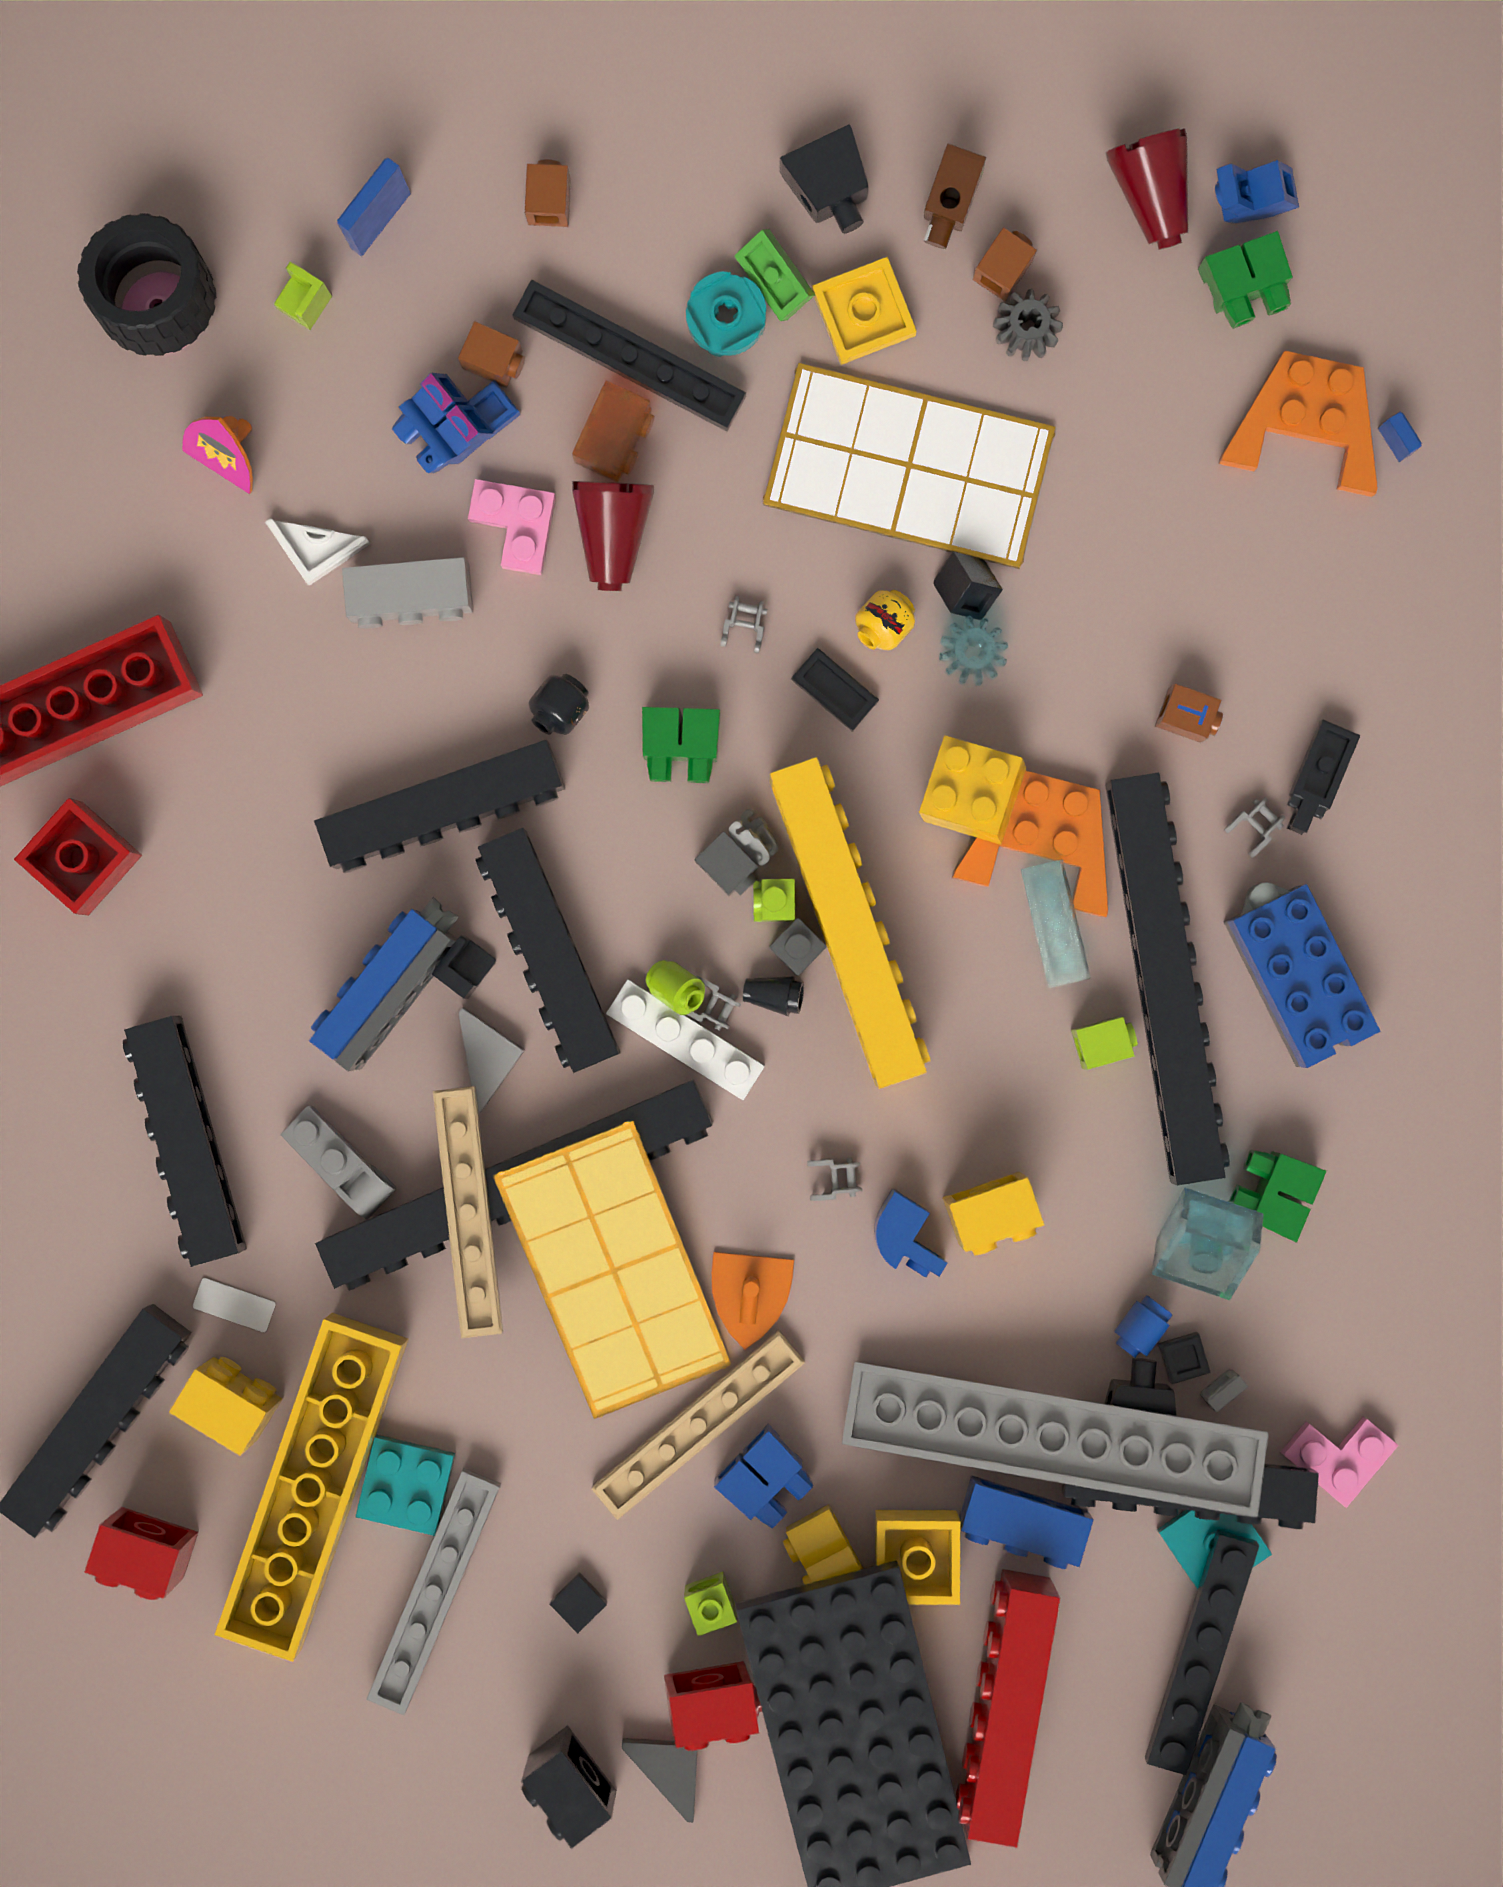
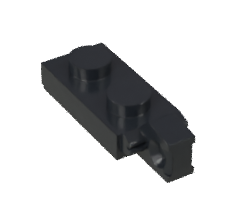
M1324 719L1319 721L1289 793L1290 798L1287 805L1295 809L1287 829L1301 835L1307 833L1313 817L1322 819L1325 812L1330 810L1360 739L1359 734Z

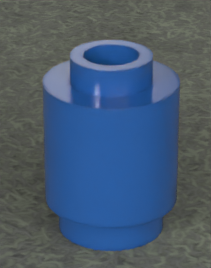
M1146 1295L1141 1302L1136 1301L1114 1330L1120 1336L1116 1344L1134 1358L1140 1352L1147 1357L1170 1325L1167 1322L1173 1314Z

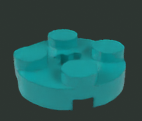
M721 271L704 277L694 286L690 294L691 297L687 302L686 322L692 338L701 348L707 350L715 357L733 356L747 351L758 341L765 330L766 302L761 290L752 280L745 276L742 278L738 275H731V272ZM725 305L727 309L735 308L737 310V313L733 315V322H719L716 319L719 315V306Z

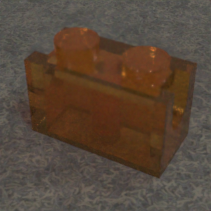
M605 380L572 452L574 463L619 483L623 473L629 475L638 457V452L634 451L640 436L646 438L654 423L655 416L650 414L652 408L649 407L650 400Z

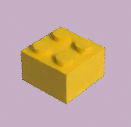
M944 735L919 810L923 821L1001 845L1026 771L1023 758Z
M1019 1171L942 1197L958 1244L965 1252L973 1251L974 1255L995 1250L998 1248L996 1242L1008 1237L1012 1238L1013 1242L1031 1238L1037 1234L1035 1228L1044 1225L1029 1178Z
M212 1357L194 1370L169 1413L241 1456L259 1439L283 1398L276 1395V1388L265 1380L255 1378L253 1381L240 1373L242 1368L234 1361L226 1357H220L219 1359Z
M875 1510V1566L897 1560L908 1604L960 1605V1519L957 1510Z

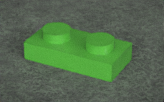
M762 229L734 255L749 278L759 287L764 299L780 322L787 321L815 296L813 290L770 229Z

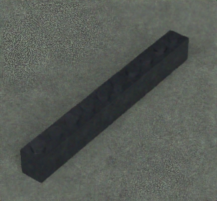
M1159 772L1110 780L1105 783L1170 1183L1178 1186L1226 1178L1224 1168L1230 1166L1229 1153L1226 1144L1220 1143L1218 1127L1223 1126V1116L1220 1104L1213 1102L1211 1087L1216 1086V1073L1213 1063H1207L1205 1047L1210 1045L1209 1031L1206 1022L1200 1023L1198 1006H1203V994L1200 983L1193 980L1191 966H1196L1197 963L1196 951L1193 942H1187L1185 926L1190 925L1189 909L1186 901H1180L1178 886L1183 885V872L1180 862H1174L1172 846L1177 844L1176 830L1173 821L1167 822L1165 806L1170 805L1168 784L1166 781L1161 782Z
M695 1080L688 1081L486 1168L491 1221L496 1219L498 1226L513 1221L494 1175L615 1127L634 1121L649 1161L670 1153L669 1144L684 1139L685 1144L688 1145L709 1136L706 1128L713 1126V1122ZM444 1187L316 1242L315 1245L334 1289L346 1284L348 1291L370 1282L371 1279L368 1274L383 1268L387 1275L409 1265L406 1259L409 1256L421 1252L423 1258H427L445 1250L444 1241L450 1238Z

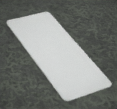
M203 1278L195 1297L193 1308L260 1332H266L276 1304L274 1301Z

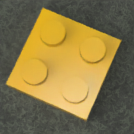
M888 257L812 286V290L815 293V301L840 365L916 336V328Z

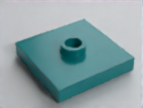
M1184 1510L1178 1516L1158 1528L1157 1531L1198 1590L1217 1529L1257 1541L1259 1549L1253 1567L1272 1555L1252 1524L1237 1522V1515L1220 1514V1520H1205L1196 1518L1195 1511Z

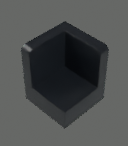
M954 551L933 582L950 613L981 621L1003 590L983 559Z
M461 935L431 974L463 999H469L495 965L496 959L467 936Z

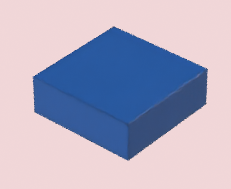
M495 380L468 400L469 403L467 404L473 406L494 434L489 440L521 415Z
M1401 411L1390 417L1378 428L1398 462L1409 457L1422 446V442Z

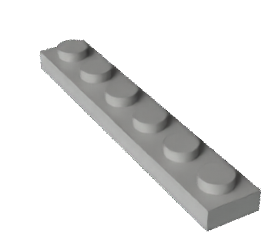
M463 1468L366 1700L405 1715L501 1483Z

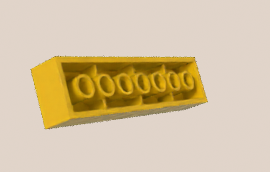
M816 757L770 773L769 782L875 1086L881 1089L927 1073L924 1063L931 1061L923 1038L914 1037L910 1024L916 1023L917 1019L910 1000H902L897 985L902 984L903 979L896 960L888 962L883 946L890 944L882 920L874 922L870 907L876 905L870 884L868 881L860 882L856 869L862 866L857 847L854 842L847 845L843 831L847 830L849 825L841 803L834 805L830 792L834 791L835 784L828 765L820 766Z
M331 1313L323 1319L214 1635L291 1662L295 1660L302 1650L374 1437L376 1436L405 1352L408 1338L335 1313Z

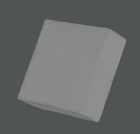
M1231 1369L1227 1370L1201 1391L1200 1396L1217 1413L1246 1390L1248 1386Z

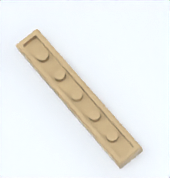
M476 1086L433 1091L461 1338L502 1334L504 1330Z
M778 1330L597 1481L591 1489L618 1520L805 1363V1360L782 1332Z

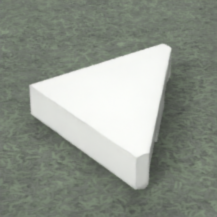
M273 519L265 521L309 586L371 544L365 536H355L334 532V530L297 525Z

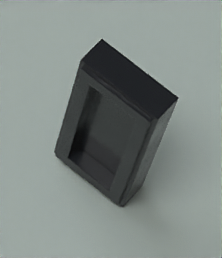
M818 647L791 678L796 685L852 732L879 701L878 698Z

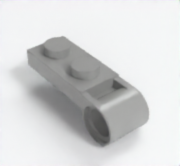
M308 1105L280 1134L315 1172L357 1214L365 1219H369L396 1190L395 1185L379 1169L369 1164L312 1106Z

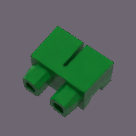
M1278 231L1245 242L1241 247L1239 244L1206 256L1198 268L1203 283L1208 284L1214 298L1215 312L1223 311L1232 329L1246 325L1255 319L1250 303L1252 300L1262 298L1267 315H1274L1285 311L1291 305L1287 284L1293 276Z
M642 707L643 758L647 760L651 782H672V761H688L687 781L689 783H709L713 762H717L720 709L683 708L682 744L679 745V708Z
M1250 1150L1243 1169L1261 1178L1255 1192L1236 1185L1228 1204L1245 1214V1219L1297 1243L1311 1209L1278 1195V1192L1280 1191L1313 1205L1327 1171L1271 1151V1154Z

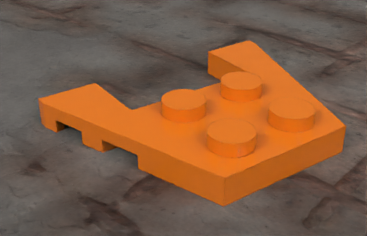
M1284 351L1237 428L1229 445L1221 455L1219 464L1255 471L1258 468L1265 431L1344 448L1345 453L1337 490L1373 497L1377 493L1378 487L1364 367Z
M1025 771L1002 844L976 837L953 872L952 878L989 887L999 847L1078 867L1079 873L1069 909L1106 918L1108 914L1100 790Z

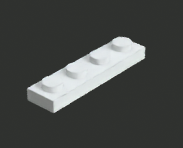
M628 979L606 1013L741 1100L745 1099L765 1067L685 1015L677 1014L652 994Z

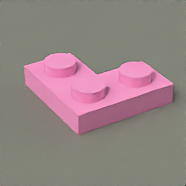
M475 479L468 515L469 522L507 528L501 560V567L503 569L542 575L556 498L555 493Z
M1363 1416L1338 1447L1306 1421L1280 1453L1297 1467L1313 1468L1319 1473L1318 1485L1347 1508L1399 1445Z

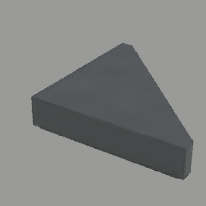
M623 1738L622 1750L687 1822L694 1823L697 1750L688 1751L684 1747L676 1748L675 1741Z

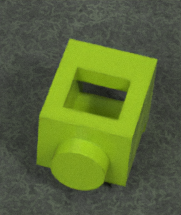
M762 879L761 881H755L753 884L754 922H794L795 879Z

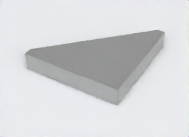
M461 1008L458 1013L471 1086H476L478 1111L482 1112L525 1050L465 1008Z

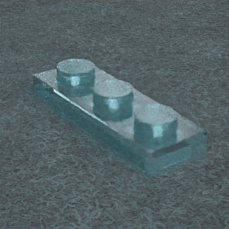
M1057 860L1021 869L1048 988L1090 979V971L1064 861Z

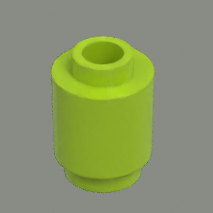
M661 960L649 969L646 976V985L649 987L650 993L679 1015H687L700 1007L705 994V985L702 980L674 961Z

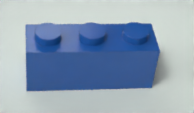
M972 1475L959 1515L960 1530L966 1533V1539L982 1545H988L989 1540L1005 1544L1004 1550L1022 1557H1027L1029 1552L1044 1556L1043 1561L1061 1569H1067L1068 1564L1080 1567L1094 1521L1087 1510Z

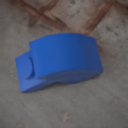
M1278 160L1249 171L1232 163L1216 169L1218 182L1215 185V193L1222 207L1224 222L1244 223L1261 220L1299 208L1292 167Z
M893 1188L881 1206L874 1223V1237L881 1255L894 1269L897 1268L902 1258L906 1256L909 1258L906 1265L920 1275L927 1277L932 1272L940 1277L948 1262L945 1258L914 1240L929 1216V1211Z

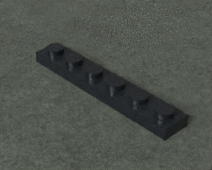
M532 279L512 314L514 320L728 432L746 398V392Z
M1218 1529L1216 1531L1145 1755L1148 1765L1187 1775L1257 1556L1259 1545L1255 1540Z

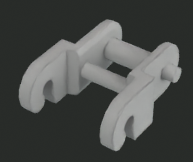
M736 596L735 602L729 603V608H733L731 620L725 619L720 646L726 647L731 627L737 625L752 628L757 632L754 653L759 654L764 627L759 626L761 614H767V609L763 608L764 601H760L759 606L741 603L739 602V596ZM737 611L757 614L755 623L737 620Z
M1266 797L1261 801L1256 798L1252 802L1255 806L1248 813L1245 811L1240 812L1232 820V823L1224 829L1227 833H1230L1242 820L1249 821L1261 834V841L1256 845V848L1248 853L1252 858L1272 840L1269 834L1276 827L1280 830L1284 826L1281 822L1285 819V816L1277 817L1265 805L1268 800ZM1258 810L1272 823L1266 830L1252 817Z
M750 808L742 813L741 820L734 821L730 825L729 834L735 843L745 850L755 864L764 865L769 861L770 856L778 852L779 846L776 839L767 829L769 825L762 816L755 818L753 821L749 819L755 813ZM743 825L746 829L743 830L741 833L738 832L737 829L741 828Z
M696 976L703 981L705 986L713 989V996L701 1015L695 1012L687 1015L700 1022L706 1018L716 1023L715 1029L719 1031L721 1027L729 1029V1025L725 1022L733 1006H741L740 1003L735 1001L737 996L731 994L730 998L718 993L719 986ZM719 997L725 1000L726 1003L718 1019L710 1016V1013Z
M833 1158L807 1161V1166L829 1165L833 1185L831 1193L810 1195V1201L836 1199V1194L849 1193L850 1197H855L856 1192L862 1191V1187H856L855 1167L860 1166V1162H853V1158H847V1163L835 1164L833 1163ZM846 1168L848 1187L839 1188L837 1169Z

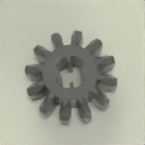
M1032 288L1027 290L1024 300L1017 292H1014L1010 296V304L1000 303L997 311L1001 317L995 318L993 322V328L1001 331L996 337L997 344L1010 343L1006 352L1008 356L1014 355L1016 349L1022 350L1021 358L1023 361L1029 360L1031 350L1039 358L1044 357L1046 346L1054 348L1057 345L1058 338L1055 334L1061 332L1063 328V323L1055 319L1060 313L1059 306L1046 307L1050 298L1048 294L1042 295L1039 301L1034 300L1035 293ZM1029 319L1035 323L1034 327H1030L1028 331L1021 328L1022 323L1025 324Z

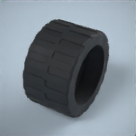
M140 213V215L129 214L121 216L120 219L110 221L100 231H96L81 253L82 257L77 269V274L79 275L78 286L79 291L84 297V302L106 334L125 350H131L143 356H164L166 353H175L197 340L201 332L205 331L208 327L209 320L214 314L216 288L213 284L214 279L191 237L186 235L184 229L176 223L173 224L165 217ZM150 261H168L181 266V275L176 289L160 305L143 311H128L115 306V297L119 284L135 267Z

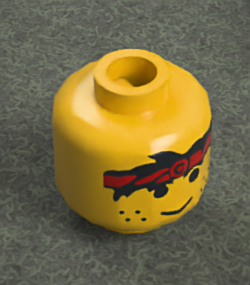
M879 590L874 593L855 615V623L859 630L857 632L859 640L866 647L873 650L877 647L882 650H892L897 647L915 626V616L913 614L915 608L912 602L897 590Z

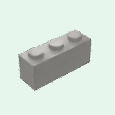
M464 557L342 568L346 617L352 623H358L359 628L383 626V620L398 619L401 625L423 623V617L439 616L440 621H457L463 619V613H473L469 564Z

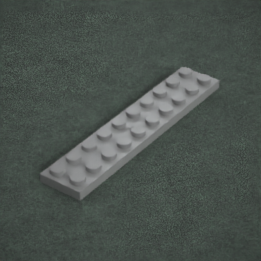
M855 1362L842 1444L1258 1517L1269 1432Z

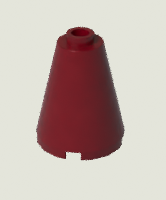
M1178 128L1138 139V142L1129 145L1130 148L1126 149V144H1123L1105 152L1109 166L1148 244L1157 243L1158 250L1181 244V235L1188 233V151L1186 129L1180 130Z
M572 481V492L589 581L598 582L597 590L622 591V583L631 582L654 494V485Z

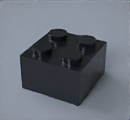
M568 1725L528 1755L521 1779L523 1784L521 1786L522 1792L533 1807L539 1805L548 1817L546 1819L547 1825L557 1840L561 1841L564 1839L572 1849L612 1819L617 1790Z

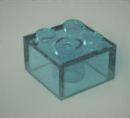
M1184 1188L1156 1238L1152 1275L1230 1301L1260 1251L1263 1213Z

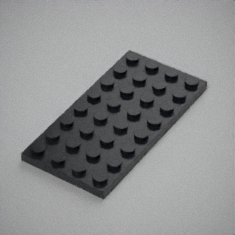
M897 1560L735 1603L807 1887H891L971 1865L962 1824L959 1823V1811Z

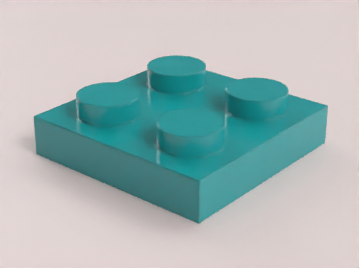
M376 1435L355 1517L435 1536L456 1453Z

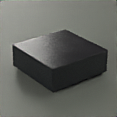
M1198 1332L1158 1343L1171 1384L1211 1373Z
M579 1572L550 1601L549 1605L578 1634L607 1606L608 1601Z

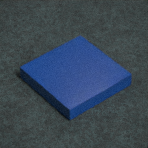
M388 157L383 160L337 220L350 248L361 257L411 194L399 165Z

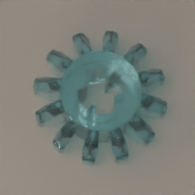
M971 616L965 617L964 630L958 624L952 623L949 630L953 637L942 636L940 640L941 645L951 650L941 652L939 660L944 662L953 661L947 667L945 673L947 676H950L957 669L960 670L962 673L958 683L964 685L969 674H972L975 686H981L983 683L982 672L989 679L994 680L998 674L993 665L1004 667L1007 659L996 653L1007 650L1008 643L1004 641L994 642L1002 630L1000 627H996L990 633L986 632L985 629L989 621L987 618H982L978 628H974ZM968 643L971 647L977 644L981 646L982 650L979 656L983 658L979 660L976 656H972L968 659L964 654L968 647L964 645Z

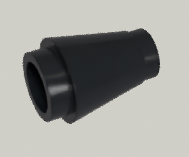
M794 976L746 978L743 988V1002L751 1003L752 1005L785 1016H789L790 1013L799 1014L801 1011L804 982L795 981Z

